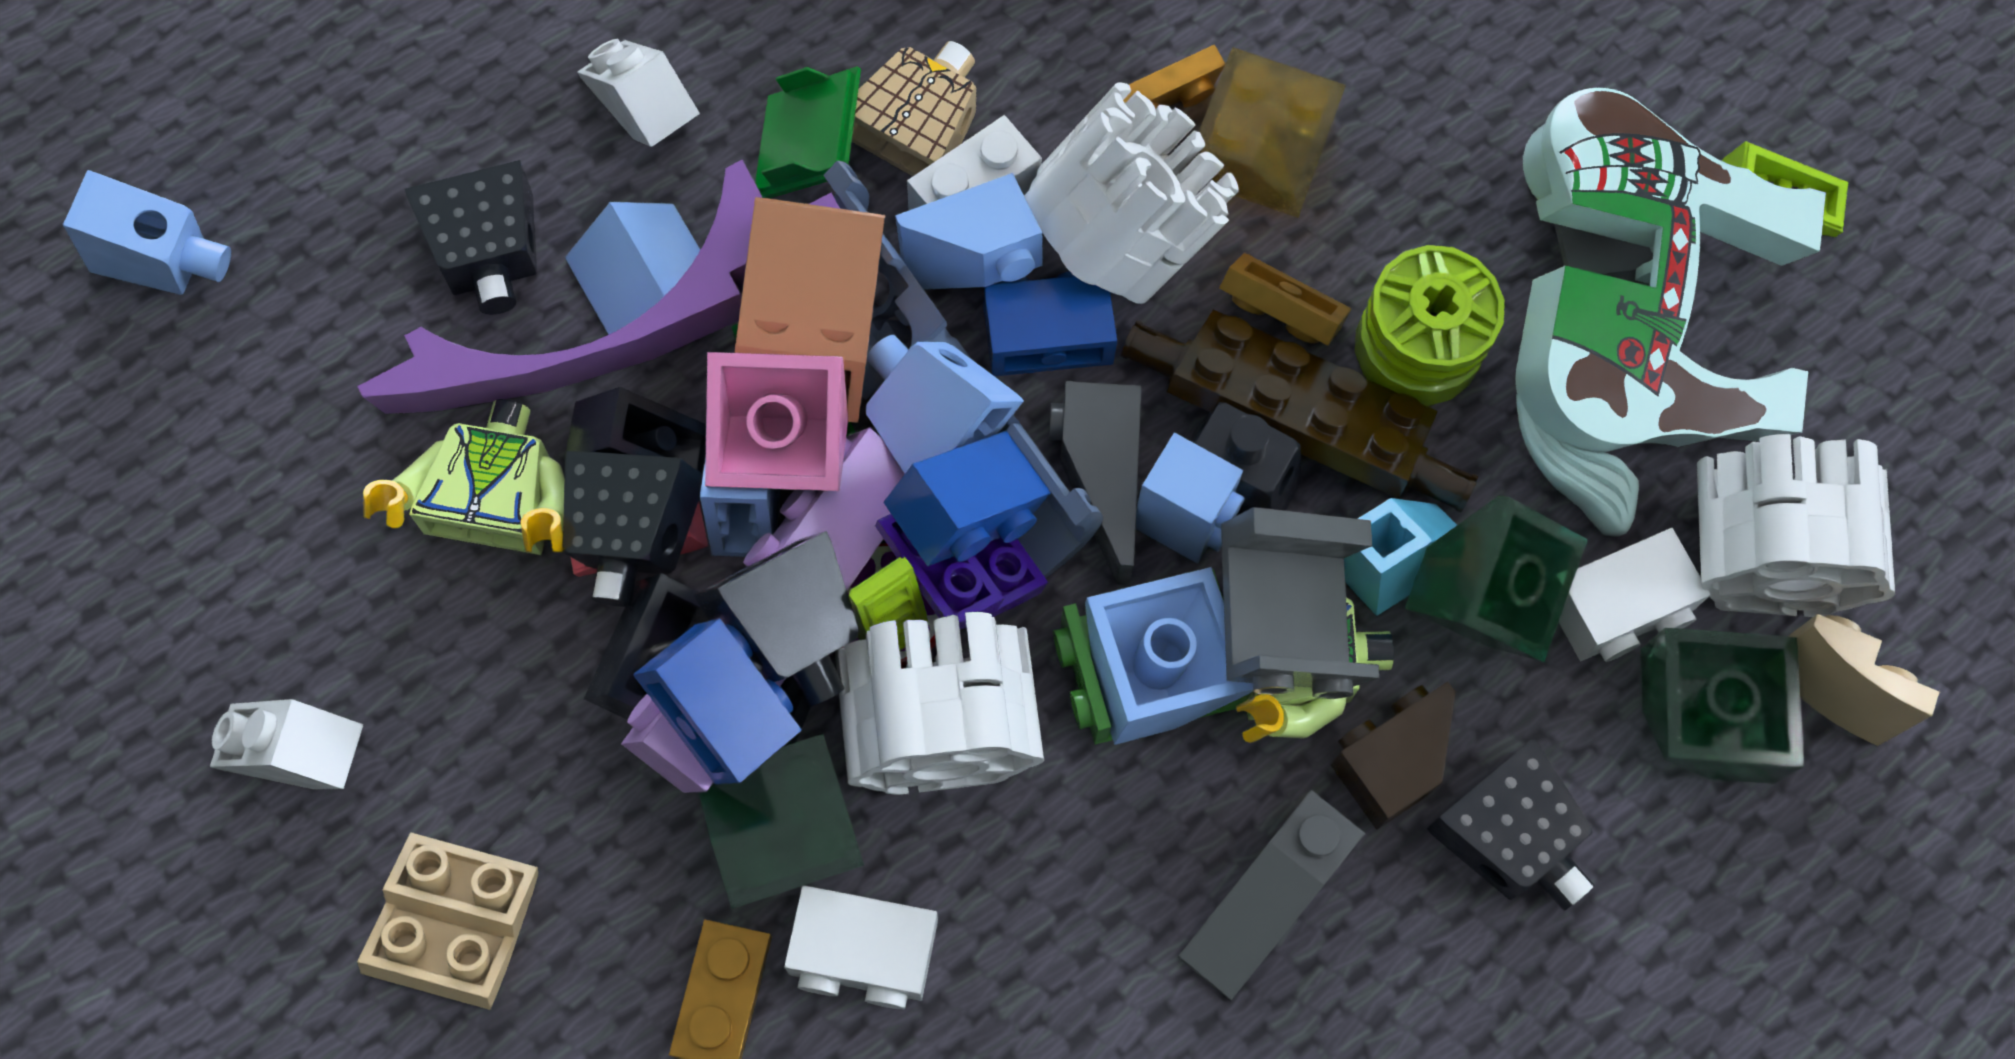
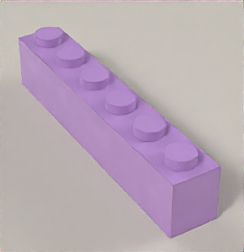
M870 427L847 436L840 490H794L780 510V513L786 518L773 535L766 533L753 545L743 563L749 566L801 538L827 531L832 541L846 590H848L883 540L875 525L877 520L891 514L883 502L904 476V472L883 439ZM785 679L775 683L780 687ZM645 695L628 718L627 722L633 728L621 745L683 793L707 792L713 781L649 695Z

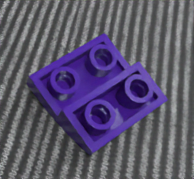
M891 514L876 522L875 527L897 559L899 557H906L913 567L919 590L938 618L956 615L958 616L960 629L966 628L965 613L984 612L992 614V617L1041 594L1048 584V581L1018 539L1004 543L1000 537L990 541L984 549L965 561L958 562L955 556L927 566Z

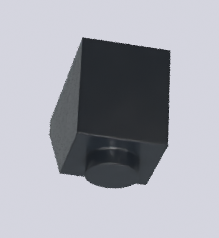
M618 387L575 402L565 458L567 451L681 458L703 475L706 458V424L625 388Z

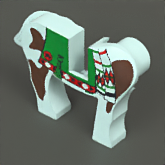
M1589 88L1564 98L1551 111L1546 123L1531 135L1523 155L1525 179L1532 194L1538 199L1536 205L1539 218L1542 221L1649 247L1653 253V259L1636 268L1635 280L1648 283L1650 286L1566 265L1532 281L1516 367L1517 413L1524 443L1545 478L1559 492L1577 505L1603 535L1621 536L1628 532L1635 518L1639 480L1621 459L1605 452L1643 443H1658L1680 447L1716 438L1759 441V438L1769 435H1794L1802 433L1808 371L1789 368L1750 380L1733 379L1715 374L1701 367L1681 353L1680 347L1687 329L1695 295L1699 266L1700 232L1783 266L1820 252L1826 192L1811 188L1790 189L1780 187L1760 178L1749 169L1727 164L1689 142L1635 98L1621 91L1609 88Z

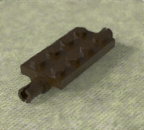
M1213 309L1194 341L1189 339L1186 344L1145 326L1142 322L1136 320L1123 345L1121 357L1129 358L1170 377L1167 393L1209 412L1219 402H1222L1248 415H1256L1262 418L1268 426L1295 439L1301 445L1302 455L1397 499L1400 498L1402 492L1407 493L1411 488L1451 506L1461 513L1477 483L1479 476L1471 475L1426 454L1428 448L1423 445L1438 411L1421 404L1410 395L1394 392L1372 382L1353 369L1339 367L1317 357L1296 343L1282 341L1251 327L1241 318L1227 316Z

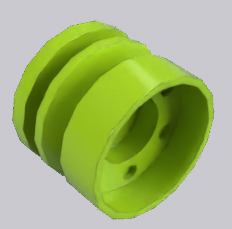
M1426 245L1401 253L1384 267L1356 328L1355 354L1363 375L1368 380L1394 392L1410 395L1425 406L1453 399L1470 385L1504 324L1505 299L1495 276L1477 258L1454 247ZM1432 312H1435V313H1437L1438 315L1435 317V316L1431 315V313H1432Z

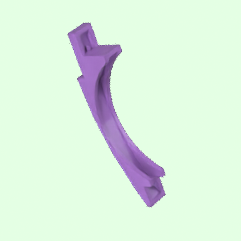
M743 160L725 168L722 196L715 220L704 245L692 265L658 303L639 318L614 333L568 350L536 355H506L466 348L447 341L420 327L404 335L414 357L359 385L358 389L364 399L385 414L441 411L492 402L497 399H509L544 393L653 360L739 321L755 197H763ZM832 192L810 203V205L840 209Z

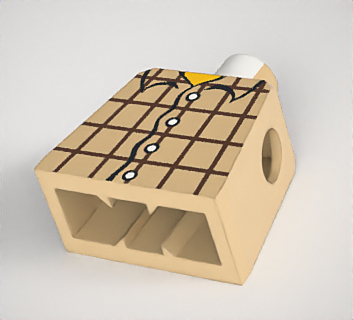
M953 41L946 42L934 60L911 47L901 48L859 88L852 142L911 176L916 175L962 144L976 113V86L972 81L965 78L975 64L972 54L965 47Z

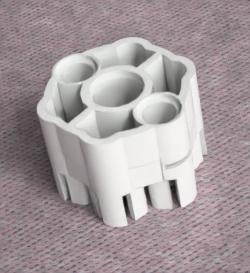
M1116 83L1038 167L1037 176L1032 181L1030 190L1024 197L1042 233L1059 254L1066 268L1074 276L1085 283L1097 285L1109 292L1122 295L1132 302L1143 304L1229 221L1226 218L1229 214L1226 203L1238 192V184L1232 173H1226L1217 183L1211 180L1223 168L1224 164L1210 152L1199 153L1205 147V142L1200 132L1194 130L1168 156L1167 154L1192 130L1195 123L1176 107L1171 110L1169 105H1159L1155 109L1152 102L1139 91H1136L1124 103L1123 100L1131 92L1130 86L1125 83ZM1191 161V163L1179 174V172Z
M1790 434L1759 438L1760 442H1752L1747 445L1745 453L1733 451L1717 454V469H1714V458L1706 456L1697 462L1701 587L1709 591L1711 594L1709 597L1715 601L1716 608L1723 611L1797 616V610H1804V617H1814L1817 614L1826 616L1837 611L1848 610L1869 603L1882 602L1894 597L1895 584L1887 470H1882V466L1878 465L1877 446L1874 443L1857 439L1853 443L1854 456L1847 457L1846 439L1825 441L1820 443L1815 449L1812 439L1801 436L1794 438L1795 480H1793Z
M967 612L965 613L970 657L963 659L958 616L951 615L938 618L934 621L937 655L934 658L935 662H932L928 622L924 620H906L903 626L908 664L904 669H901L896 620L876 624L870 627V631H867L865 640H858L846 644V648L837 649L835 651L836 669L845 687L839 693L848 784L876 791H884L887 794L901 795L909 794L908 787L918 786L919 792L995 784L1044 762L1027 629L1025 627L1017 629V626L996 625L995 618L989 613Z

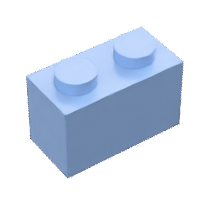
M1174 432L1142 484L1136 508L1135 529L1198 564L1208 547L1219 552L1222 547L1221 524L1236 516L1245 497L1236 493L1243 470Z

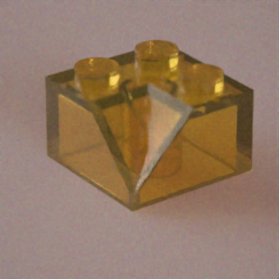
M1232 47L1199 130L1205 142V147L1199 153L1210 152L1224 164L1223 168L1211 180L1217 183L1226 173H1232L1238 184V192L1234 196L1299 218L1335 121L1346 85Z

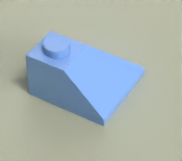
M1013 173L895 215L901 259L923 289L986 287L1002 280L1006 282L1019 280L1031 273L1033 269L1043 266L1042 231Z
M1211 567L1087 597L1085 607L1091 658L1111 724L1110 733L1114 745L1179 728L1253 691V683L1232 682L1226 679L1224 602Z

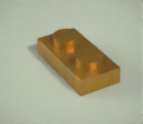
M1214 44L1129 84L1131 92L1123 102L1126 103L1136 91H1139L1152 102L1155 109L1159 105L1171 106L1180 101L1184 107H1191L1214 93L1215 87L1213 85H1215L1226 64Z
M1245 252L1229 267L1219 289L1232 295V301L1241 309L1256 315L1267 313L1286 323V329L1290 334L1308 343H1318L1320 341L1328 346L1341 330L1352 309Z
M704 919L669 1056L678 1059H742L772 940L771 934Z

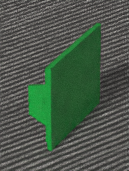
M856 66L832 75H826L805 67L776 77V81L783 91L768 95L755 183L763 198L770 199L828 182L823 175L837 160L849 165L861 68Z

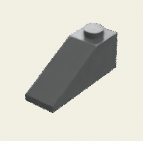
M1066 381L1063 403H1051L1049 440L1061 441L1060 462L1072 488L1084 489L1091 499L1090 505L1096 506L1102 513L1103 521L1094 536L1116 583L1129 584L1134 567L1141 386Z
M1311 790L1199 929L1178 958L1231 1001L1364 836L1365 832Z

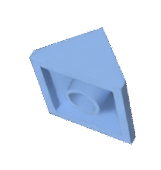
M609 202L566 255L565 259L609 335L636 320L658 303L692 265L700 248L674 204Z

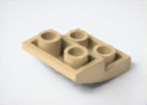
M1815 615L1771 648L1767 657L1768 663L1779 677L1812 708L1838 726L1877 746L1931 717L1939 696V691L1918 683L1917 677L1905 669L1889 665H1875L1882 640L1862 633L1859 625L1840 616Z
M410 832L383 887L386 903L357 961L360 973L491 1010L505 976L539 874L538 867Z

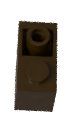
M1448 681L1431 693H1428L1423 685L1418 686L1391 706L1396 716L1377 728L1369 719L1352 729L1338 741L1343 750L1333 761L1331 767L1376 830L1429 796L1443 782L1456 693Z

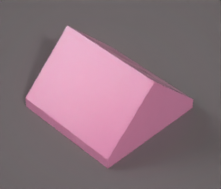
M707 352L705 486L839 491L848 427L843 357Z

